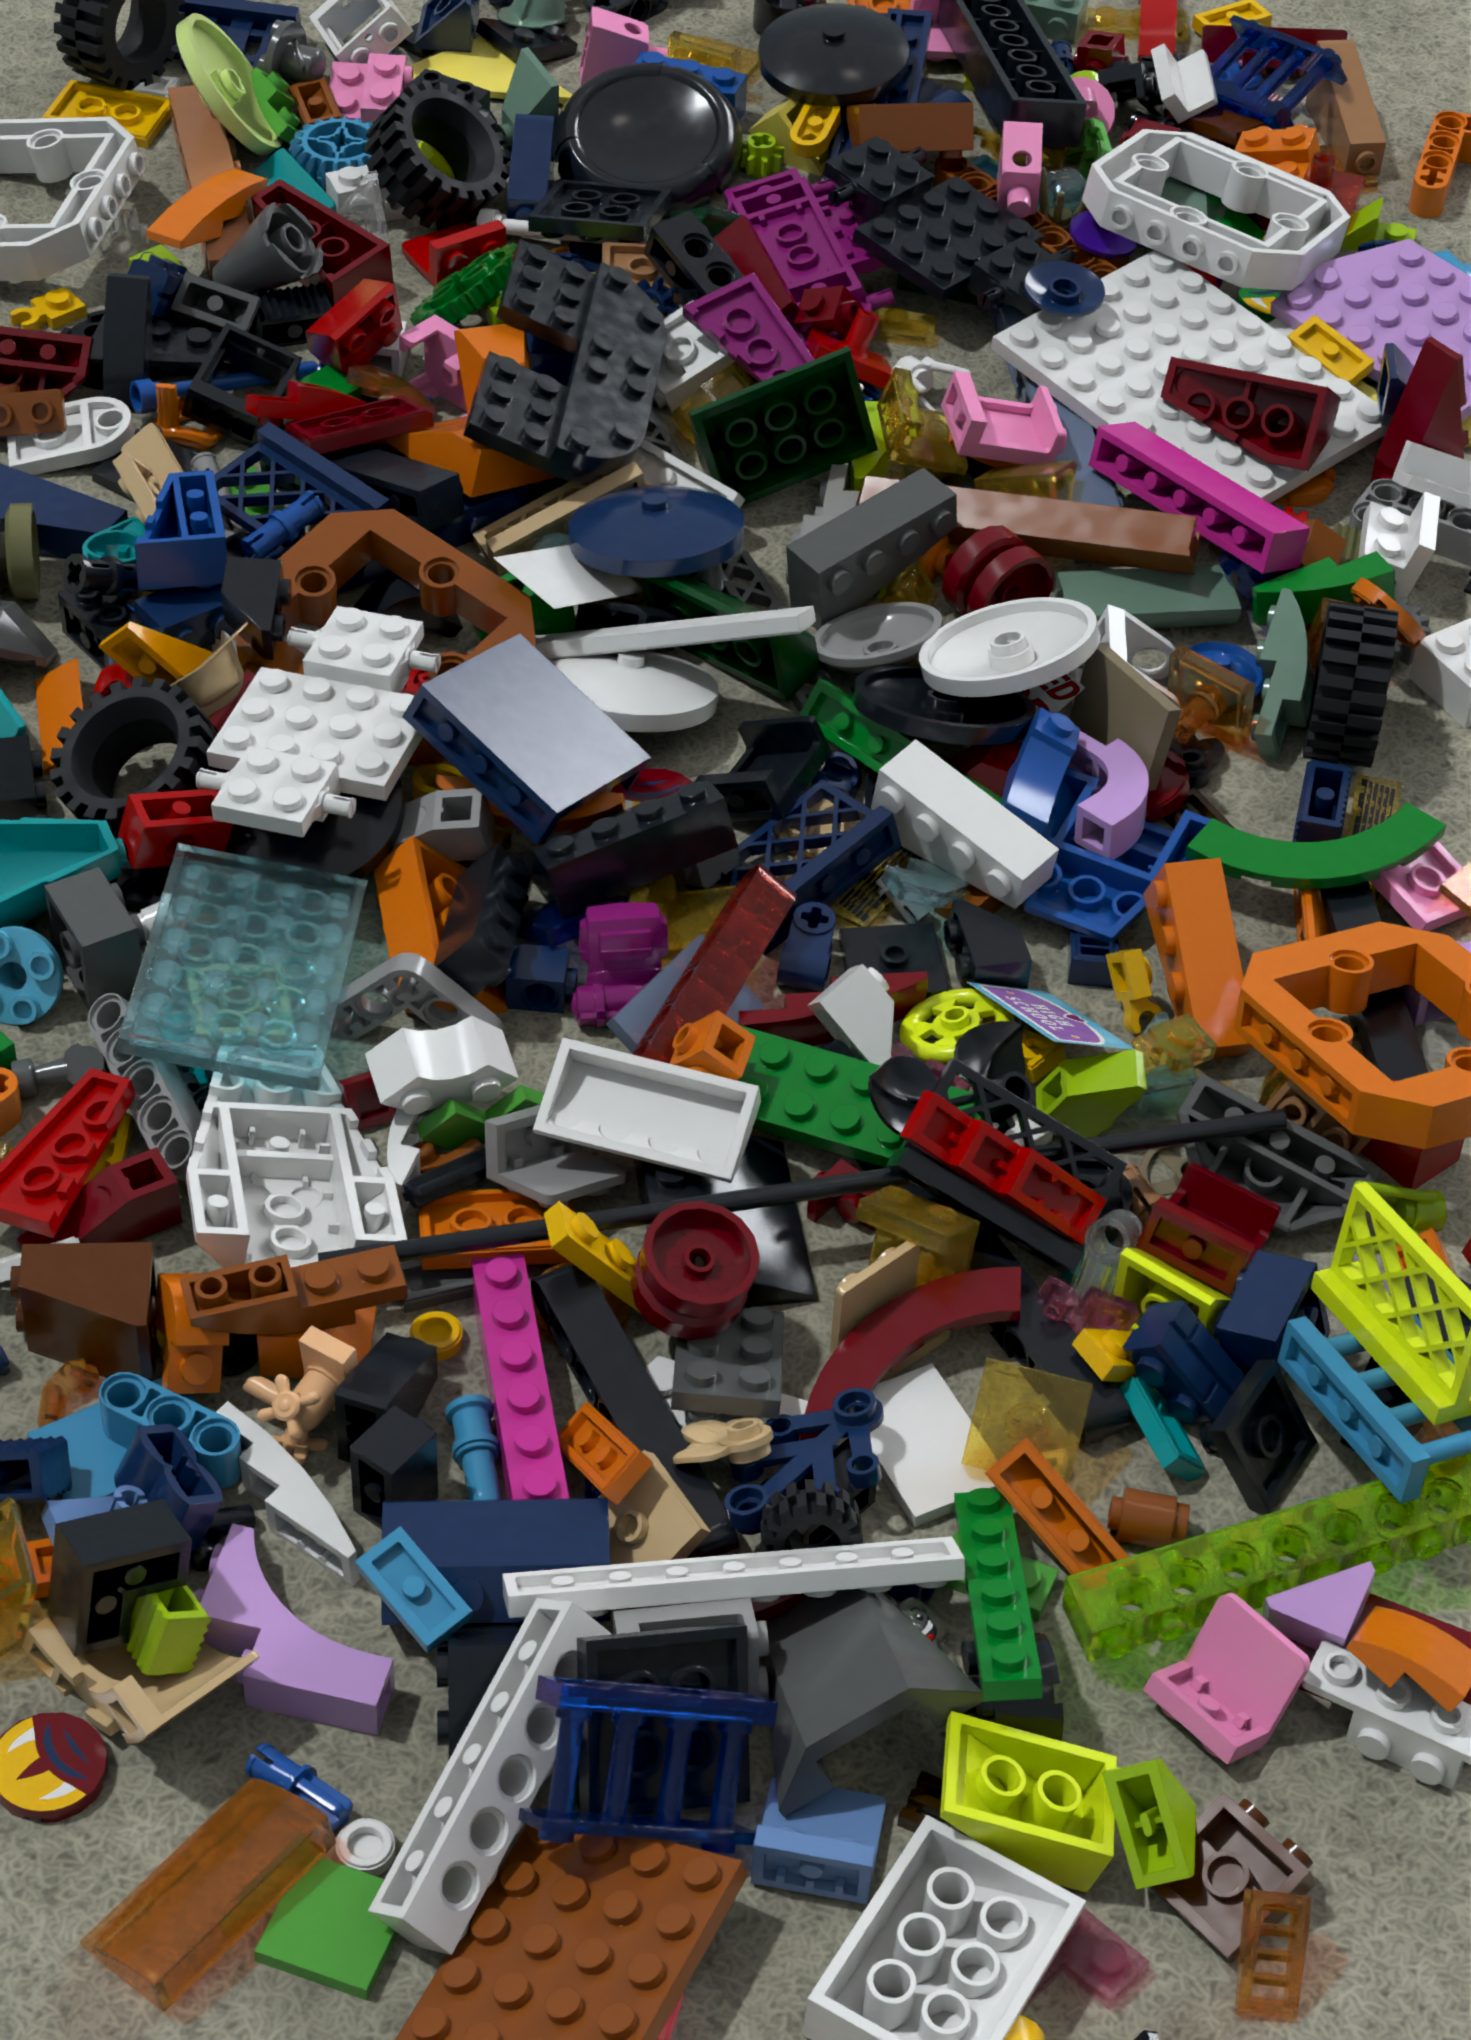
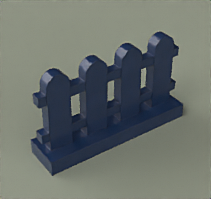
M185 0V4L179 6V11L185 13V18L192 13H198L214 22L236 44L253 68L257 67L259 58L266 54L270 42V30L276 20H291L301 24L299 7L248 0ZM174 42L171 50L176 54L173 59H180L182 68L187 70L179 48ZM250 42L260 43L256 56L246 55Z

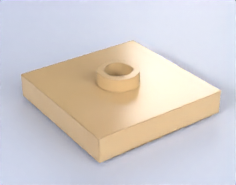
M646 1450L642 1452L654 1463L618 1505H615L608 1499L610 1565L685 1559L711 1533L656 1455ZM602 1493L598 1496V1498H607Z

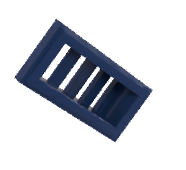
M1069 929L1067 984L1113 988L1106 954L1119 951L1118 938L1112 943H1107Z

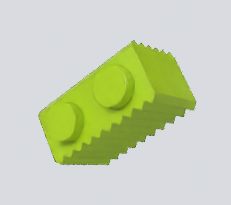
M188 1585L146 1594L145 1596L133 1598L129 1642L124 1645L128 1646L126 1651L132 1653L131 1658L136 1660V1665L141 1669V1673L154 1676L188 1673L195 1668L193 1662L198 1659L196 1653L202 1649L199 1644L205 1641L203 1635L209 1631L206 1626L212 1620Z

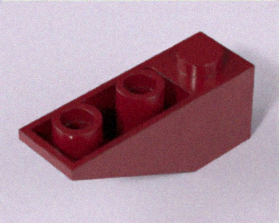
M157 1147L107 1166L83 1186L54 1238L27 1230L17 1238V1244L22 1251V1244H50L73 1236L79 1238L80 1243L134 1242L182 1223L178 1181Z

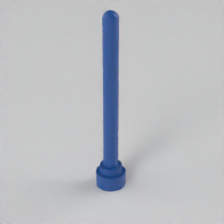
M314 361L301 362L296 380L315 372L318 364ZM245 371L216 376L211 385L224 391H232L274 383ZM150 378L130 383V400L137 414L150 413L157 410L155 385L159 383L158 381L153 382ZM192 380L170 383L177 385V396L180 399L186 398L187 390Z

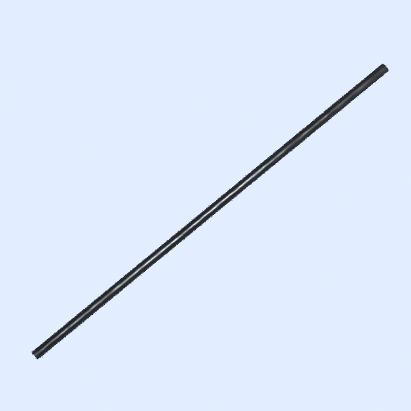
M1283 1109L1096 1136L1087 1139L1115 1155L1286 1129L1287 1118ZM1060 1142L1035 1146L1036 1151L1051 1162L1064 1158ZM1071 1145L1074 1156L1084 1153ZM888 1168L584 1214L594 1222L598 1231L603 1232L650 1225L660 1212L677 1203L703 1201L720 1205L731 1212L914 1184ZM545 1219L320 1252L317 1254L318 1261L394 1244L399 1262L550 1239Z

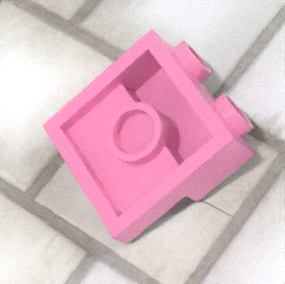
M369 53L367 64L333 61L329 87L342 118L346 116L350 120L361 118L362 123L374 122L414 79L413 66H407L406 55Z

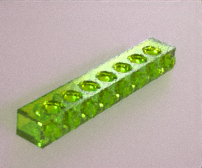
M1471 1453L1429 1465L1420 1497L1401 1504L1379 1479L1065 1577L1063 1610L1088 1662L1103 1657L1116 1659L1127 1655L1135 1647L1157 1640L1160 1642H1171L1183 1636L1188 1630L1203 1626L1218 1598L1227 1593H1235L1255 1610L1261 1607L1264 1608L1266 1597L1371 1561L1375 1569L1374 1577L1386 1573L1394 1565L1416 1558L1419 1561L1430 1560L1440 1555L1445 1549L1464 1543L1471 1545ZM1433 1509L1443 1510L1446 1512V1514L1438 1513ZM1382 1525H1391V1526L1395 1527L1396 1529H1395V1530L1387 1529V1528L1383 1527ZM1332 1540L1341 1541V1542L1345 1543L1346 1545H1345V1546H1340V1545L1333 1544V1543L1330 1542V1541H1332ZM1280 1556L1290 1557V1558L1294 1559L1295 1562H1287V1561L1281 1560V1559L1278 1558V1557H1280ZM1226 1573H1239L1243 1575L1244 1578H1234L1227 1575ZM1174 1589H1187L1193 1594H1180ZM1134 1605L1139 1607L1141 1610L1129 1611L1124 1609L1122 1606Z

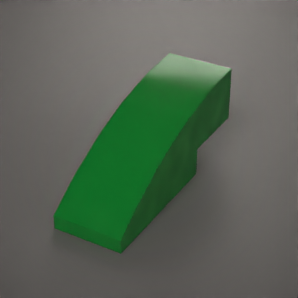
M1377 551L1337 566L1330 557L1324 558L1252 587L1253 621L1257 626H1267L1269 609L1271 605H1277L1282 588L1291 589L1299 605L1304 624L1325 622L1330 601L1358 605L1354 601L1350 589L1361 577L1375 584L1394 600L1395 570Z

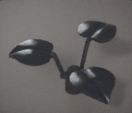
M1011 1021L989 1022L978 1025L962 1034L955 1045L954 1058L1032 1105L1034 1102V1090L1032 1084L1025 1076L1022 1048L1024 1024ZM909 1055L892 1057L883 1062L869 1076L868 1090L874 1110L891 1131L900 1135L923 1091H932L937 1079L926 1063L916 1057ZM974 1092L949 1099L950 1103L956 1107L975 1103V1106H977ZM984 1092L987 1103L997 1100ZM1005 1104L989 1108L992 1122L999 1124L998 1131L1005 1135L1007 1130L1015 1127L1013 1116L1016 1115V1111Z

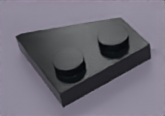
M479 18L476 29L479 35L516 63L522 48L528 47L537 59L541 61L574 56L578 44L568 37L562 28L553 25H546L543 29H525L508 25L496 19Z

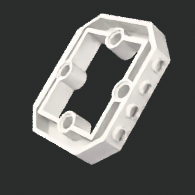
M114 118L0 119V174L36 173L39 181L54 183L68 178L73 172H80L70 180L71 191L50 223L8 224L6 216L0 214V281H40L92 256L145 170L144 157L138 151L134 136Z
M1142 129L1092 163L1082 201L1100 227L1240 288L1294 290L1306 279L1309 273L1339 253L1351 218L1330 190L1190 132ZM1173 177L1221 198L1222 203L1231 210L1246 214L1257 213L1271 219L1264 241L1212 220L1198 209L1178 205L1161 198L1166 179Z

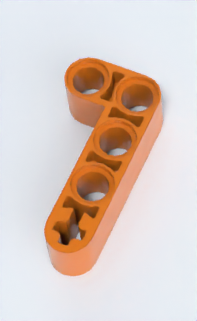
M1441 111L1434 116L1414 176L1409 200V210L1415 216L1428 219L1440 216L1458 162L1471 164L1470 114Z

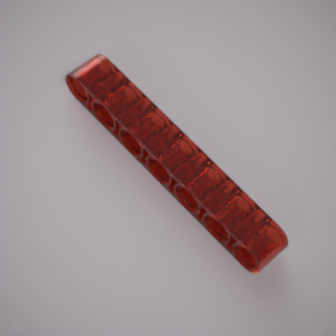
M760 863L752 867L738 883L632 1055L670 1064L675 1051L672 1043L682 1026L689 1022L694 1023L717 1010L724 1015L727 1013L797 897L793 890Z

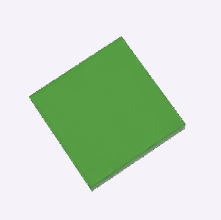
M304 1852L254 1951L255 1961L367 2001L399 1935L368 1912L384 1879Z

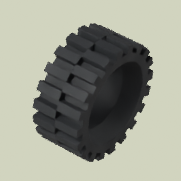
M63 0L62 3L56 2L54 12L60 14V21L54 23V33L62 36L56 42V46L59 52L65 53L62 58L67 66L73 67L72 71L77 74L123 90H133L142 82L145 83V86L152 84V74L160 77L166 70L163 62L165 60L172 62L176 54L171 48L174 42L177 43L176 26L185 19V13L179 11V6L185 4V0H131L129 19L118 42H116V24L120 10L126 0Z
M421 81L418 86L414 83L402 91L373 122V125L366 134L369 140L364 144V153L372 155L366 164L369 172L378 173L374 180L375 185L379 190L386 188L390 193L386 200L392 206L397 202L404 207L402 215L411 220L415 215L420 217L419 225L429 228L436 222L437 230L439 231L461 223H470L478 215L480 209L485 208L505 188L508 183L505 180L509 177L510 167L506 164L511 160L510 150L501 148L506 142L503 133H495L492 128L496 121L490 114L484 117L479 112L482 107L479 102L474 99L471 103H468L464 100L466 93L458 88L452 93L448 92V84L438 82L432 87L430 81ZM415 139L421 140L435 148L450 165L455 179L445 175L433 166L424 156Z
M1337 601L1329 602L1314 675L1312 707L1303 748L1304 758L1367 768L1372 767L1383 721L1388 685L1390 683L1395 651L1394 646L1397 637L1398 611Z
M135 677L132 679L131 688H127L122 681H118L109 685L111 694L103 697L99 691L88 697L92 703L88 710L84 712L77 707L71 713L70 717L75 722L71 729L61 727L57 738L63 744V748H52L50 760L57 768L49 770L50 778L57 787L54 791L58 798L77 819L106 820L114 838H118L128 796L113 798L114 783L124 764L139 751L160 743L177 744L174 756L164 772L150 785L134 794L204 789L196 787V775L200 768L222 773L230 771L208 766L206 751L219 731L182 688L176 684L171 687L165 679L155 677L151 686L145 677Z

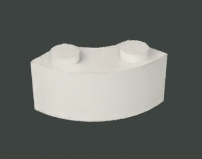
M470 1016L455 1025L437 1030L416 1031L402 1027L365 1053L380 1103L389 1107L403 1109L407 1114H419L426 1110L437 1109L451 1098L463 1103L472 1101L487 1102L498 1097L503 1088L519 1079L503 1030L474 1016Z

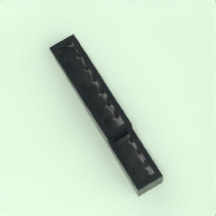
M1369 881L1350 886L1319 889L1329 934L1381 922ZM1402 986L1370 994L1364 1011L1348 1015L1353 1032H1358L1364 1057L1389 1079L1399 1081L1428 1073Z

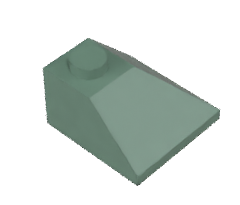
M528 47L522 48L502 106V125L500 126L505 133L504 137L506 139L502 146L504 148L509 147L511 151L516 114L554 116V130L559 117V85Z

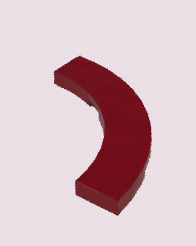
M1021 1266L993 1267L942 1277L915 1287L877 1309L854 1328L832 1353L812 1389L805 1414L830 1410L833 1407L834 1398L846 1389L859 1387L873 1392L887 1371L891 1372L905 1358L924 1346L925 1340L946 1330L954 1332L979 1324L1020 1321ZM822 1431L801 1434L800 1440L816 1438ZM848 1438L842 1444L851 1450Z

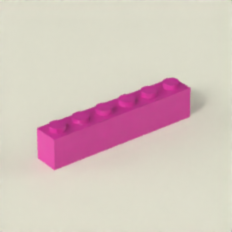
M1136 422L1098 426L1089 466L1165 513L1196 516L1197 524L1195 531L1200 532L1201 536L1262 574L1299 568L1310 527Z
M524 1253L471 1259L472 1299L489 1397L494 1408L495 1432L500 1442V1461L507 1499L569 1498Z

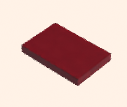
M741 215L713 238L722 250L730 255L733 263L744 276L755 273L785 317L798 308L795 299L747 217Z
M403 395L290 422L284 426L286 433L315 452L324 454L432 427L434 424L430 410Z

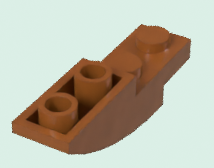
M394 1244L295 1267H290L286 1254L180 1278L181 1289L192 1327L237 1334L270 1335L306 1332L311 1325L319 1330L356 1324L355 1310L407 1299V1286Z

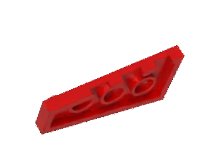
M91 1068L0 1162V1222L54 1238L136 1095L131 1079Z

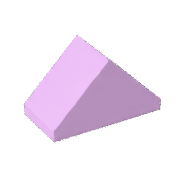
M1371 1561L1266 1597L1262 1617L1287 1638L1312 1649L1318 1650L1321 1642L1324 1640L1347 1649L1346 1647L1350 1642L1371 1593L1375 1569Z

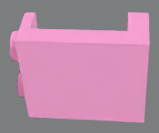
M953 372L941 407L958 455L1052 468L1058 452L1061 453L1065 448L1067 432L1061 423L1057 412V405L1053 402L1047 386L1039 385L1032 402L1027 404L978 396L970 373Z

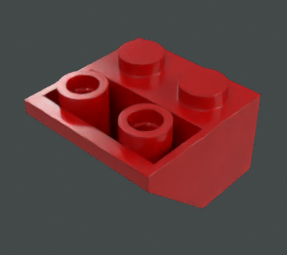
M363 279L305 331L310 353L325 366L330 364L348 378L354 373H361L369 365L371 358L383 347L391 346L403 330L396 288L390 282Z

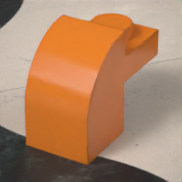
M158 1273L154 1326L165 1335L162 1386L177 1394L220 1393L223 1346H229V1333L192 1327L180 1284V1278L201 1273Z

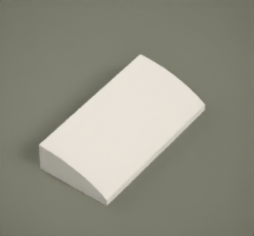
M563 1037L536 1117L533 1133L732 1183L760 1107V1088L757 1085Z

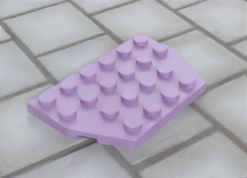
M1406 239L1325 261L1309 273L1306 279L1294 290L1285 291L1271 302L1270 315L1294 330L1313 315L1327 323L1375 361L1373 371L1367 376L1376 382L1379 379L1386 343H1394L1414 366L1425 339L1433 337L1463 356L1466 404L1461 407L1462 422L1471 416V276L1412 240Z

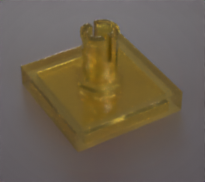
M987 1357L961 1464L988 1471L1023 1439L1028 1437L1069 1485L1093 1384Z

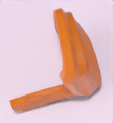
M156 383L158 417L154 420L153 424L158 425L162 429L165 439L201 451L209 450L219 442L224 435L215 430L207 428L203 432L194 427L180 426L179 423L181 421L190 420L181 415L185 398L180 399L177 396V385Z

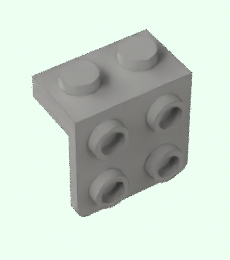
M540 1105L485 1120L486 1178L507 1187V1190L511 1193L522 1194L537 1201L541 1207L551 1208L558 1201L566 1206L571 1199L584 1195H603L610 1191V1187L626 1182V1170L581 1151L580 1145L533 1133Z

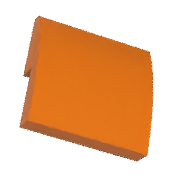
M1375 1606L1368 1613L1346 1647L1389 1688L1406 1673L1449 1713L1466 1697L1471 1687V1650L1432 1624L1397 1610Z

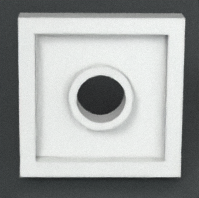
M1108 604L1097 622L1100 632V643L1108 645L1180 708L1177 697L1152 680L1163 679L1169 675L1170 668L1177 661L1176 650L1173 644L1126 610ZM1156 648L1163 651L1167 659L1157 668L1145 669L1137 666L1133 662V657L1142 649ZM1086 661L1071 671V675L1079 683Z

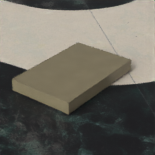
M1099 643L1095 652L1086 660L1080 680L1085 689L1075 697L1069 719L1075 726L1081 728L1080 731L1105 746L1118 738L1130 746L1145 764L1149 777L1148 791L1156 790L1182 710L1108 645Z

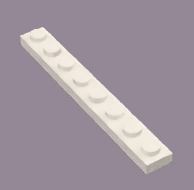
M950 1536L502 1574L503 1597L509 1618L519 1617L523 1621L527 1617L536 1598L572 1601L591 1617L605 1615L612 1609H636L751 1598L753 1602L764 1603L777 1600L780 1595L803 1593L809 1597L823 1598L835 1594L836 1590L860 1589L869 1593H881L890 1590L892 1586L916 1584L924 1588H938L946 1585L948 1581L965 1580V1558L953 1537Z

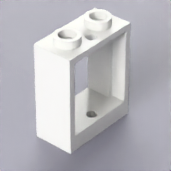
M327 0L309 16L340 62L367 64L369 53L388 54L413 32V29L392 0H348L347 6H342L345 0ZM380 6L383 7L384 10L344 44L343 40ZM367 34H371L367 39H365V36Z

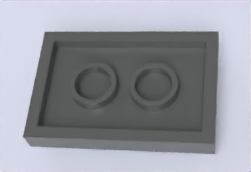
M763 1307L743 1308L730 1328L712 1338L686 1340L677 1337L671 1410L779 1419L784 1312L770 1311Z

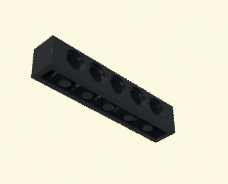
M691 211L651 227L644 255L671 288H677L676 294L685 305L692 300L695 301L745 277L733 263L730 255L722 250L710 235L707 227L701 224ZM736 362L733 363L751 386L759 383Z

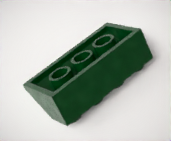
M686 574L657 578L641 577L646 605L648 607L667 609L676 614L680 620L760 611L744 603L738 597L729 596L711 587L705 581L694 579ZM806 630L800 634L677 646L785 701H788L820 670L816 639Z

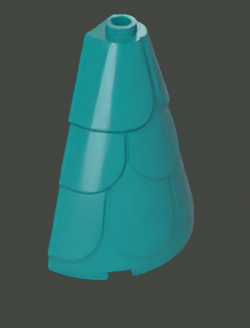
M22 817L20 820L0 819V928L7 926L20 927L41 913L48 915L44 885L97 867L101 869L108 882L120 876V867L127 865V855L122 838H114L106 820Z

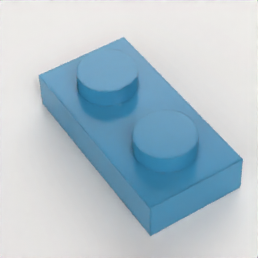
M401 1526L355 1560L357 1571L427 1654L473 1619L471 1608Z

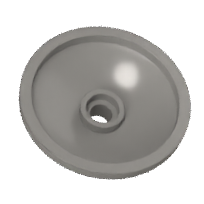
M891 602L859 608L840 615L824 624L814 634V637L816 639L818 657L821 662L838 670L861 674L866 670L876 667L911 664L919 658L922 645L944 624L941 613L932 606L916 602Z

